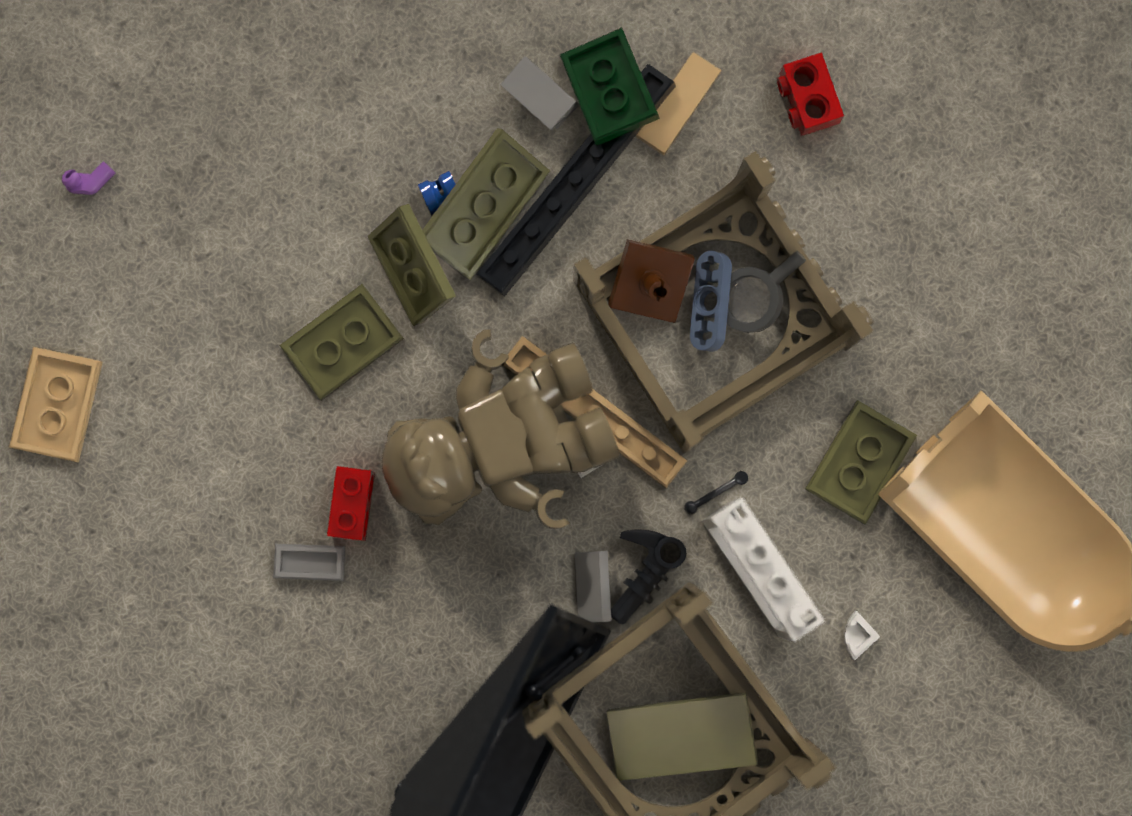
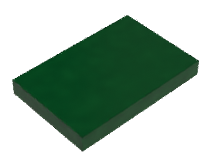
M622 27L560 54L597 146L660 119Z

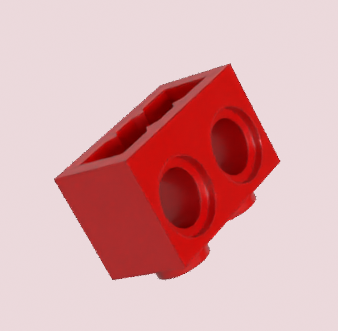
M822 52L784 64L779 73L780 77H777L776 81L781 96L788 97L791 109H788V117L792 128H799L801 136L840 124L844 118V113ZM804 74L808 76L811 84L809 86H800L795 82L794 76ZM809 105L817 106L821 110L822 117L811 118L807 115L805 107Z
M336 466L327 536L366 541L375 472Z

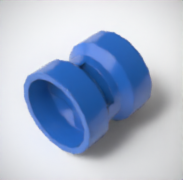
M450 171L440 174L438 180L433 182L426 180L418 184L431 216L434 215L456 185Z

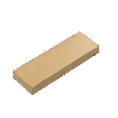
M692 52L673 80L676 87L657 109L660 119L644 125L636 137L662 155H665L721 73V70Z

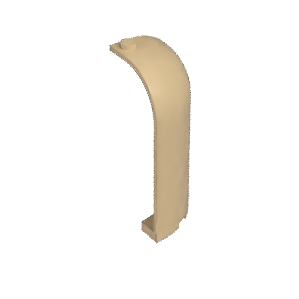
M982 390L949 419L950 422L937 434L940 437L939 439L932 435L915 452L916 456L905 468L901 467L878 493L1015 631L1030 641L1050 649L1077 652L1097 648L1119 634L1127 636L1132 632L1131 542L1119 526Z

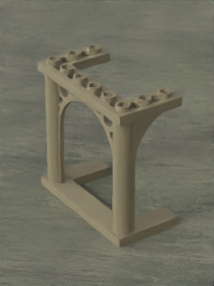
M757 151L743 159L736 177L724 188L639 241L678 252L707 241L736 242L759 252L775 269L797 250L806 259L800 267L783 280L788 296L789 315L785 333L774 352L761 364L687 411L682 409L677 412L605 300L611 295L623 252L596 269L592 267L587 257L574 264V283L683 453L698 445L703 440V437L841 349L847 351L873 332L870 326L873 324V320L863 306L858 307L853 301L841 309L842 300L833 287L827 288L821 278L824 274L820 265L814 258L809 260L802 249L805 247L801 236L795 229L790 231L784 222L786 218L784 210L777 201L771 202L768 193L775 182L773 176L776 173L770 161L765 156L760 158ZM746 213H752L757 220V228L750 236H744L739 231V220ZM731 216V231L725 233L718 226L727 224L728 222L725 219ZM764 227L767 230V240L772 239L770 246H764L759 240ZM711 229V233L705 234L706 231ZM779 250H780V252L782 253V255L779 256V257H777V256H778V252H779ZM795 274L798 279L791 278V277ZM799 289L804 290L803 296L807 299H812L813 302H800L796 297V291ZM804 309L813 310L819 314L821 322L816 327L803 326L797 320V313ZM797 331L799 334L809 336L810 338L803 341L801 337L798 343L794 344L792 333ZM785 348L789 349L788 352L782 354Z
M688 582L545 691L540 700L533 701L522 711L526 728L534 739L542 733L605 816H643L648 812H654L657 816H689L692 813H698L700 816H751L761 807L760 802L770 794L775 796L785 790L789 785L788 780L793 776L808 791L811 787L816 789L824 785L831 778L830 773L836 769L826 754L807 737L805 739L802 737L706 609L712 604L711 600L703 590L691 582ZM673 618L730 694L747 692L749 711L754 717V720H751L752 729L754 731L758 727L761 736L766 733L769 737V740H754L756 749H769L774 754V761L767 766L736 767L730 778L716 792L701 801L683 806L653 804L631 793L616 778L561 705ZM747 770L759 774L747 778L748 783H744L741 780L742 774ZM725 795L726 800L719 804L717 802L718 796ZM632 804H635V805L638 806L637 810H635V808L632 806Z

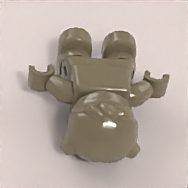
M491 329L483 330L476 335L472 344L471 352L475 366H469L456 388V400L459 408L458 423L462 432H457L455 429L457 422L450 416L442 419L420 418L397 421L388 431V439L382 454V472L390 493L400 506L418 515L424 523L440 525L460 510L469 499L481 493L482 487L476 482L474 472L478 471L483 484L491 488L495 497L503 505L528 513L533 509L536 511L538 520L545 527L550 529L563 528L570 522L565 517L561 520H552L546 514L545 507L551 499L560 500L564 491L556 489L548 491L543 495L538 493L540 488L523 477L532 474L569 473L571 470L572 473H581L614 461L619 457V450L613 432L601 408L579 415L575 421L568 422L561 404L592 393V384L587 369L574 343L567 344L552 350L548 355L534 359L529 367L521 371L502 389L489 394L494 378L491 371L502 367L508 360L509 355L501 353L496 359L484 357L480 352V347L484 342L491 340Z

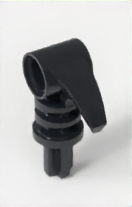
M634 529L621 532L620 539L645 546L648 549V556L642 561L645 565L643 570L636 569L634 571L638 575L634 581L630 578L625 579L623 583L628 588L611 607V617L619 624H626L644 600L651 604L653 597L650 593L653 589L659 591L661 588L657 584L661 580L668 581L666 573L670 569L679 567L685 561L686 547L681 540L650 530ZM666 543H673L679 549V557L673 563L664 562L660 556V549Z

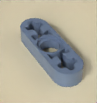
M716 251L704 252L697 261L690 327V341L692 345L698 350L708 352L717 351L725 341L732 273L730 258ZM719 263L718 270L710 271V265ZM707 282H718V286L707 285ZM714 292L717 296V304L713 310L708 311L704 301L709 293ZM704 316L712 317L714 321H705ZM712 332L711 339H703L704 333Z

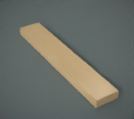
M522 336L509 352V358L503 366L515 375H518L525 368L529 367L534 359L547 354ZM593 389L592 393L573 401H565L561 404L564 412L573 419L594 409L601 408L613 432L619 453L665 488L668 487L687 462L685 458Z

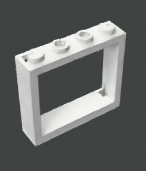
M742 497L729 502L702 520V523L778 637L795 642L825 622ZM739 507H741L747 515L743 519L736 510Z

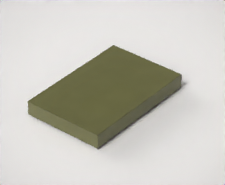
M409 204L399 206L368 235V239L413 326L426 321L456 297Z
M361 284L280 344V347L322 401L404 338L365 286Z
M857 400L805 490L866 525L881 499L878 493L895 475L917 435Z

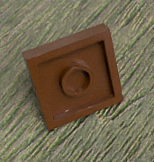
M627 239L608 302L609 307L676 323L695 257L691 254Z

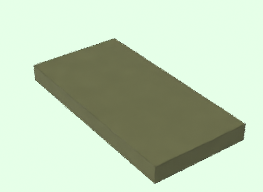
M497 128L423 228V232L433 252L466 279L471 280L549 174L550 170L503 129Z
M747 692L614 708L607 711L617 779L619 781L754 766L758 763Z

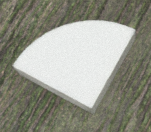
M854 611L847 621L844 640L846 639L845 645H847L848 653L853 660H856L880 636L857 611Z

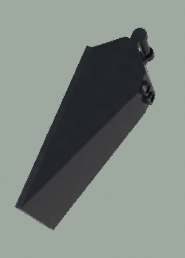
M550 604L406 774L404 780L398 784L394 793L395 799L390 807V816H522L554 748L543 733L534 739L526 728L522 712L504 729L503 727L510 713L528 697L525 694V688L528 685L537 683L565 660L575 648L581 646L585 650L584 655L578 660H574L540 688L544 693L601 650L611 630ZM584 687L561 704L570 716Z

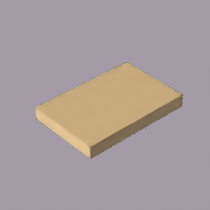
M33 347L9 448L79 462L103 362Z

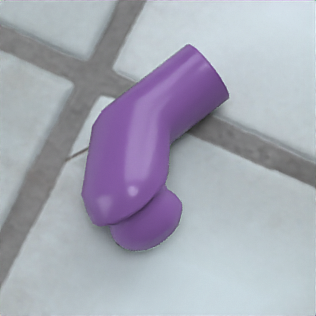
M103 161L91 174L77 173L75 170L66 171L62 176V183L73 194L92 195L97 193L116 173Z

